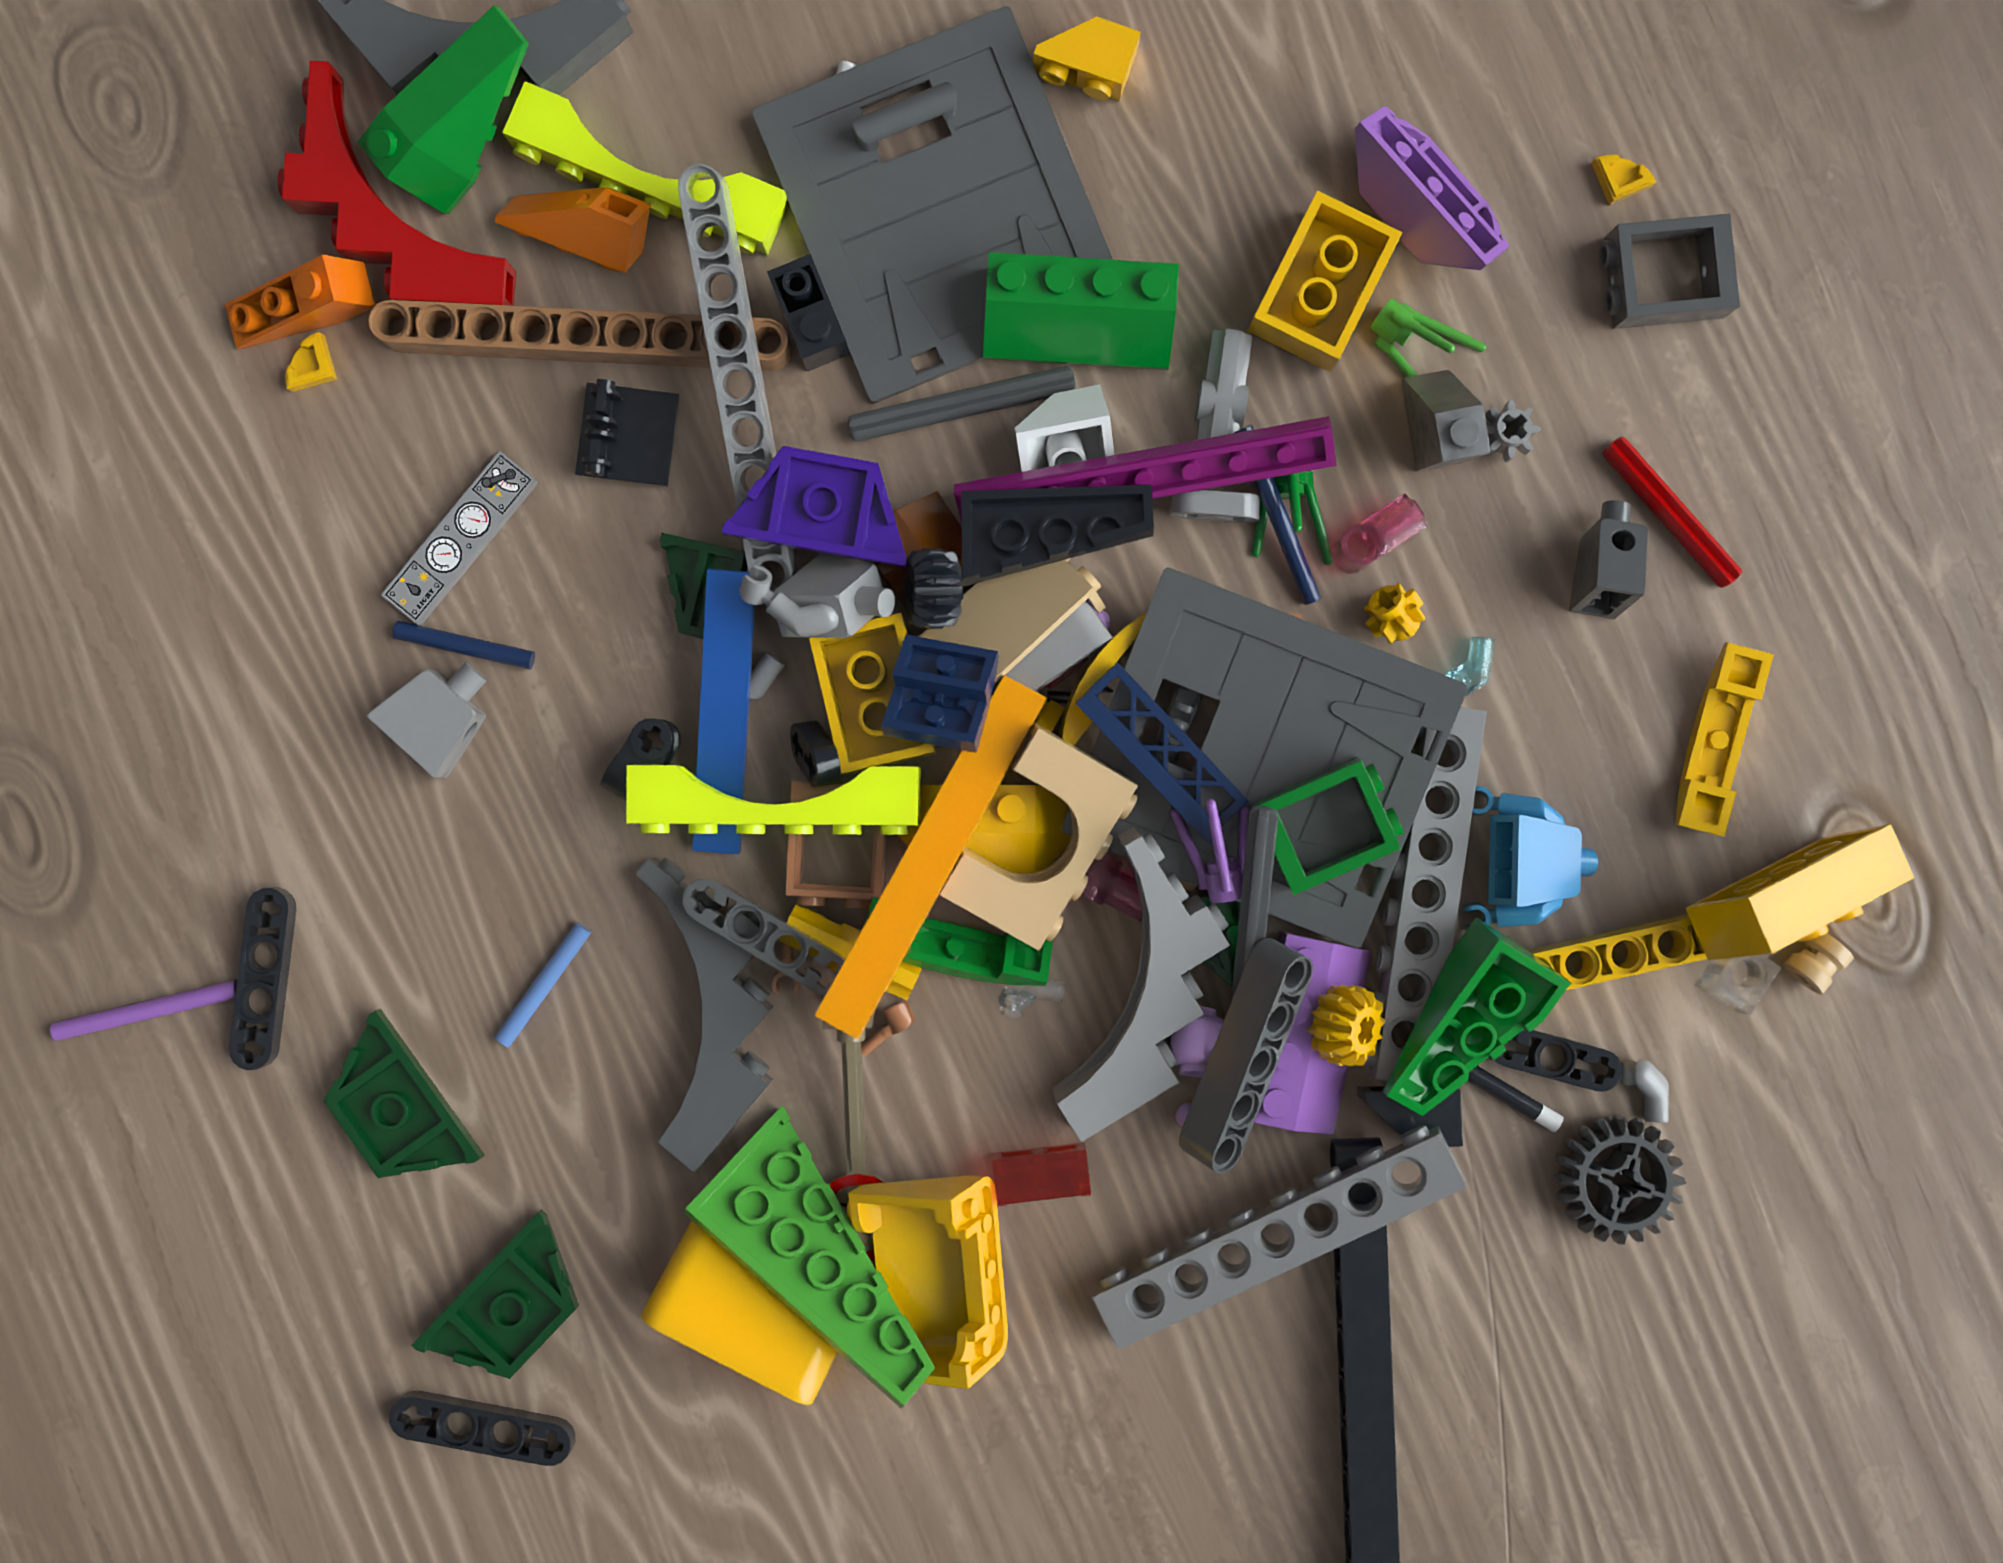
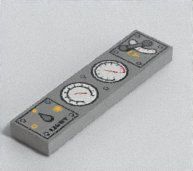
M499 451L387 586L381 596L417 625L422 626L539 482Z

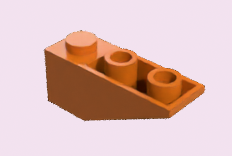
M608 187L517 195L495 216V223L508 227L519 235L531 236L551 244L562 252L574 253L597 262L605 269L617 270L625 274L643 253L651 204Z
M320 255L225 304L236 349H244L343 323L375 306L364 262L328 255Z

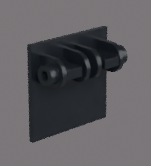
M597 379L596 384L587 383L575 475L668 486L680 394L615 386L616 382L607 379Z

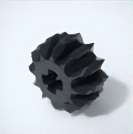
M923 548L921 551H912L907 558L905 577L903 579V596L905 597V611L908 614V620L913 626L928 629H943V627L955 626L958 617L962 613L961 602L964 599L962 586L964 582L961 578L962 567L958 563V558L954 552L938 548Z

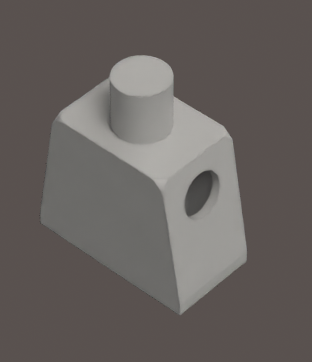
M467 662L462 665L450 680L438 671L426 669L373 709L367 717L432 777L446 778L452 772L486 718V714L470 699L488 680Z

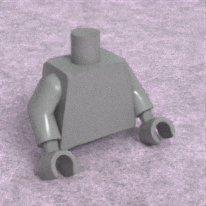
M820 553L774 592L769 590L772 575L761 566L751 567L749 576H743L740 586L741 598L746 603L753 605L764 603L768 606L766 611L777 619L782 637L847 638L854 635L874 616H890L895 604L893 592L890 589L882 588L881 576L873 562Z

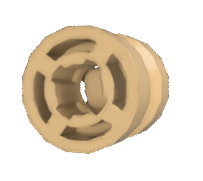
M1826 933L1820 937L1805 941V948L1800 953H1792L1783 966L1802 985L1822 995L1832 984L1831 977L1835 971L1844 970L1854 957L1844 945Z

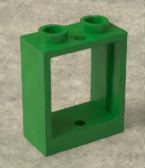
M1355 757L1253 802L1254 807L1263 805L1279 810L1355 777L1382 837V840L1304 873L1278 814L1275 856L1293 896L1401 849L1397 836L1404 834V831L1393 807L1384 810L1377 793L1385 790L1373 763L1365 766L1362 759Z

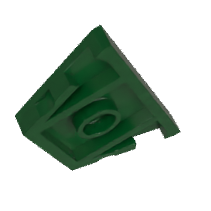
M382 1009L375 1010L369 1014L365 1030L357 1045L351 1048L343 1063V1071L340 1077L333 1082L324 1099V1103L377 1178L401 1175L411 1171L432 1170L460 1163H475L485 1155Z
M542 1209L537 1212L411 1345L416 1351L425 1353L427 1350L452 1357V1362L468 1367L481 1366L488 1373L510 1379L579 1307L548 1216Z

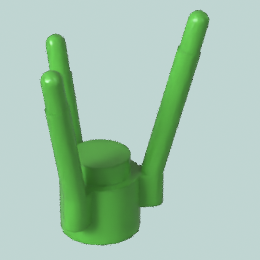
M1394 298L1387 302L1370 327V330L1379 335L1374 345L1390 357L1405 377L1417 376V373L1393 344L1397 342L1403 347L1413 333L1447 353H1453L1455 346L1438 334L1479 352L1486 350L1484 343L1415 311L1406 303L1402 305Z

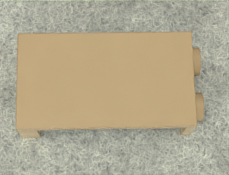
M1069 558L976 583L963 595L964 599L961 602L962 613L958 617L955 626L943 627V629L927 628L919 637L998 651L999 659L994 681L995 685L1086 600L1098 613L1106 607L1096 592L1101 588L1097 579L1084 566H1081L1076 571L1068 563L1072 559Z

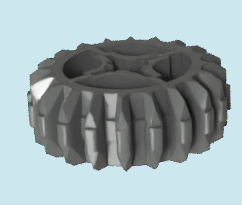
M1615 1114L1611 1119L1610 1125L1602 1117L1595 1118V1132L1584 1125L1578 1126V1134L1582 1138L1579 1143L1570 1138L1564 1140V1144L1572 1152L1569 1157L1565 1155L1556 1156V1162L1565 1166L1566 1171L1555 1173L1553 1180L1558 1184L1567 1185L1556 1193V1198L1562 1203H1569L1564 1210V1214L1571 1220L1578 1219L1577 1228L1582 1232L1588 1233L1593 1230L1594 1237L1602 1242H1605L1611 1235L1615 1243L1625 1245L1628 1234L1636 1242H1644L1645 1227L1654 1234L1661 1233L1660 1225L1657 1222L1660 1216L1668 1221L1675 1220L1673 1213L1667 1210L1670 1202L1674 1204L1683 1203L1682 1197L1674 1193L1673 1188L1680 1187L1686 1184L1684 1177L1672 1173L1679 1169L1683 1163L1680 1158L1669 1156L1675 1146L1667 1139L1659 1140L1661 1130L1654 1126L1645 1128L1644 1121L1633 1117L1627 1124L1624 1116ZM1620 1143L1618 1148H1613L1611 1155L1605 1161H1592L1603 1149ZM1640 1148L1648 1158L1651 1167V1182L1644 1180L1639 1171L1642 1159L1637 1156ZM1616 1173L1623 1174L1627 1179L1636 1184L1632 1185L1624 1182L1622 1185L1617 1183L1615 1185L1611 1180L1602 1176V1174L1613 1177ZM1586 1176L1595 1179L1598 1183L1599 1192L1597 1199L1601 1201L1598 1211L1595 1210L1588 1198ZM1645 1197L1634 1209L1619 1214V1211L1625 1212L1627 1204L1633 1198Z

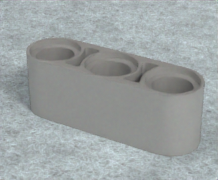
M1086 600L1013 667L1006 676L1038 692L1103 647L1113 637ZM1002 679L993 686L991 698Z

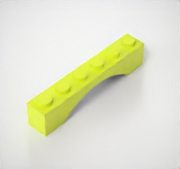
M524 81L502 132L514 148L513 153L517 157L534 165H539L541 160L556 166V172L571 181L582 183L583 178L599 184L598 188L608 187L651 204L649 213L656 217L667 219L670 214L684 220L678 191L679 179L663 178L647 173L616 158L588 132L568 99ZM742 172L723 177L729 187L740 252L753 255L756 250L768 255L789 207L785 190ZM713 179L697 180L694 183L693 196L697 202L708 201L715 192ZM714 225L708 227L702 235L710 237L713 232L724 237L722 228Z
M627 765L626 823H640V833H670V824H688V833L710 834L717 833V824H736V834H765V824H784V834H813V825H832V834H861V825H880V835H909V825H920V767L869 766L852 781L826 795L797 803L774 805L749 802L724 794L702 782L684 766Z

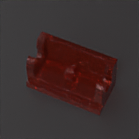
M1085 1142L992 1153L997 1206L1074 1196H1091Z

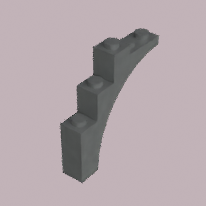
M666 857L661 862L656 858H650L645 861L636 874L662 900L681 929L696 966L702 999V1041L694 1077L679 1112L658 1143L695 1173L773 1080L766 1074L770 1069L769 1066L760 1057L749 1050L744 1055L738 1048L774 1006L766 1000L770 993L751 977H748L745 982L738 977L755 956L697 922L686 913L683 906V895L688 885L682 880L687 874ZM707 890L695 892L694 897L699 900L697 909L700 912H703L706 908H713L718 911L722 907L721 904L714 901L713 895ZM746 910L736 915L734 929L739 936L752 938L758 933L760 920L754 912ZM722 914L716 919V922L723 926L726 914Z

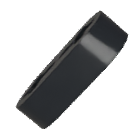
M817 720L792 724L790 741L793 756L811 786L814 788L838 784L841 774L838 752L821 724Z

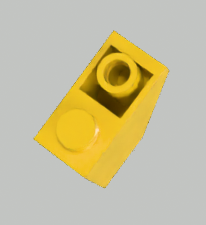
M1096 16L1037 44L1033 54V65L1040 78L1050 84L1063 86L1065 83L1082 88L1086 95L1096 100L1107 101L1111 98L1120 101L1138 50L1141 31Z

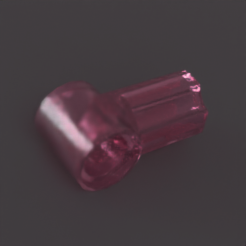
M1404 493L1360 523L1350 526L1334 542L1332 547V557L1335 565L1341 571L1348 574H1357L1364 571L1372 563L1427 528L1423 511L1415 500H1412ZM1349 539H1357L1365 545L1367 550L1365 559H1358L1349 553L1347 548Z
M1106 854L1099 861L1094 859L1085 873L1088 876V882L1081 895L1101 906L1105 903L1142 922L1141 900L1134 873L1123 868V863Z

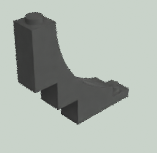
M317 0L396 95L475 23L430 18L409 12L385 0ZM562 0L537 12L511 18L512 23L529 42L519 69L533 85L560 95L633 34L626 17L631 12L624 0Z

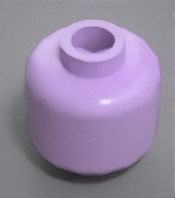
M1200 1006L1204 1013L1203 1016L1170 1035L1169 1048L1177 1061L1175 1066L1179 1067V1074L1196 1078H1202L1224 1022L1223 1019L1217 1017V1010L1210 1007Z

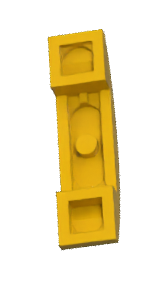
M1146 613L1116 633L1086 666L1066 703L1058 737L1075 745L1093 721L1077 706L1076 700L1119 660L1138 636Z
M1729 642L1724 644L1706 685L1691 732L1678 793L1676 825L1720 837L1725 836L1737 792L1731 790L1753 705L1756 700H1762L1774 654Z

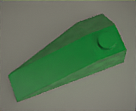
M493 5L380 111L357 143L388 180L440 212L450 214L477 181L482 166L478 165V161L486 141H492L497 128L493 124L502 98L508 97L529 42L499 6Z
M1475 918L1449 954L1383 1092L1389 1098L1424 1116L1466 1083L1469 1072L1488 1057H1491L1493 1060L1498 1058L1506 1051L1504 1045L1525 1028L1531 1032L1540 1025L1568 989L1571 982L1514 940L1480 919Z

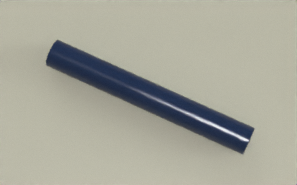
M396 621L393 628V638L516 667L531 670L535 660L534 651L420 625Z

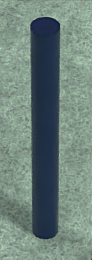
M1251 424L1235 431L1234 433L1250 431L1254 429ZM1274 478L1255 480V485L1304 605L1320 600L1322 597L1297 535L1293 530L1291 520Z

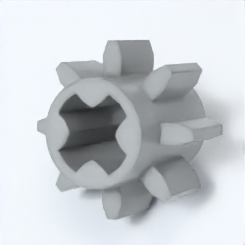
M1509 400L1502 409V415L1495 408H1491L1484 414L1491 423L1489 426H1486L1491 453L1493 451L1503 453L1504 462H1509L1515 456V448L1524 455L1534 449L1527 439L1540 432L1541 427L1532 426V421L1529 417L1533 412L1532 408H1528L1525 411L1515 409L1514 401ZM1508 424L1512 425L1515 429L1511 435L1512 437L1509 439L1502 433Z

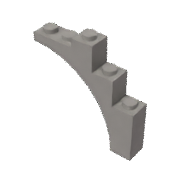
M1134 826L1119 834L1118 838L1133 868L1141 900L1143 940L1137 976L1125 1008L1106 1039L1078 1069L1051 1088L1057 1105L1081 1142L1179 1083L1171 1069L1177 1065V1061L1164 1039L1204 1015L1196 1001L1204 995L1189 970L1230 946L1222 933L1229 925L1216 904L1212 903L1206 906L1198 895L1188 899L1189 896L1175 873L1166 877L1158 862L1165 859V856L1152 835L1148 834L1142 838Z

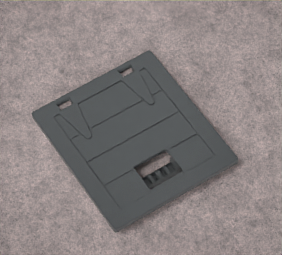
M1004 6L757 106L752 110L756 125L781 186L785 190L790 208L809 254H811L871 403L880 402L983 360L989 252L1113 260L1009 6ZM929 82L931 85L929 89L865 115L861 111L865 107ZM941 115L943 116L951 136L885 163L882 162L877 150L878 141ZM936 349L942 363L915 373L911 359Z
M1165 568L1124 669L1153 700H1155L1162 679L1177 684L1166 714L1186 735H1188L1202 697L1207 695L1220 701L1201 751L1248 799L1249 802L1245 807H1248L1249 811L1254 807L1253 802L1355 757L1362 759L1365 766L1374 764L1385 790L1378 792L1377 795L1384 810L1393 807L1404 834L1397 836L1401 846L1400 850L1368 863L1374 867H1380L1370 894L1367 895L1365 892L1355 889L1364 867L1363 865L1293 896L1274 854L1268 912L1270 915L1351 947L1360 948L1365 940L1464 701L1468 685L1172 568ZM1121 679L1109 706L1110 710H1130L1131 690ZM1136 696V710L1150 711ZM1116 716L1130 730V716ZM1136 716L1135 737L1138 740L1147 720L1146 716ZM1163 724L1160 726L1154 744L1163 745ZM1422 726L1431 730H1437L1425 759L1411 753ZM1100 730L1090 755L1129 777L1138 785L1134 792L1138 797L1132 811L1124 820L1118 818L1109 833L1113 836V840L1108 851L1128 858L1118 835L1134 826L1142 838L1151 834L1165 856V859L1158 862L1164 873L1169 875L1175 873L1177 878L1199 886L1194 867L1170 815V811L1174 807ZM1169 731V745H1182ZM1151 750L1152 755L1162 764L1163 751ZM1168 751V771L1175 779H1195L1196 763L1192 771L1177 765V760L1181 751ZM1202 766V779L1215 780ZM1355 777L1277 810L1304 873L1382 840ZM1182 785L1195 799V785ZM1201 786V806L1206 812V802L1210 799L1216 802L1218 814L1234 800L1222 786ZM1068 810L1062 825V831L1071 836L1072 818L1070 810ZM1240 810L1221 827L1227 858H1235L1237 865ZM1182 816L1202 862L1208 871L1207 863L1216 860L1213 842L1208 844Z

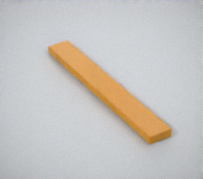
M1006 675L1003 676L990 700L977 753L961 751L814 1016L859 1040L1047 699L1045 696Z

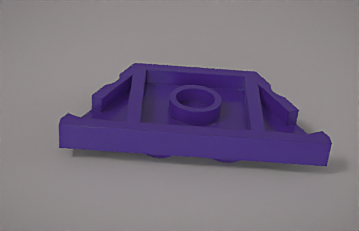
M782 446L769 463L767 471L760 479H757L746 494V499L731 519H727L722 528V534L730 537L906 568L907 564L906 554L881 470L876 462Z

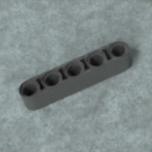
M1272 938L1261 940L1253 948L1179 1136V1146L1184 1152L1219 1174L1226 1173L1232 1169L1243 1152L1313 974V963L1310 958Z

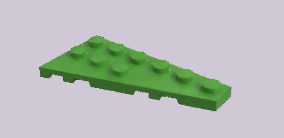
M782 1105L685 1208L684 1213L901 1409L932 1373L935 1366L906 1316H902L887 1290L889 1288L881 1273H877L865 1252L866 1248L831 1187L825 1183L811 1159L812 1155L804 1141L801 1142L790 1123V1117Z

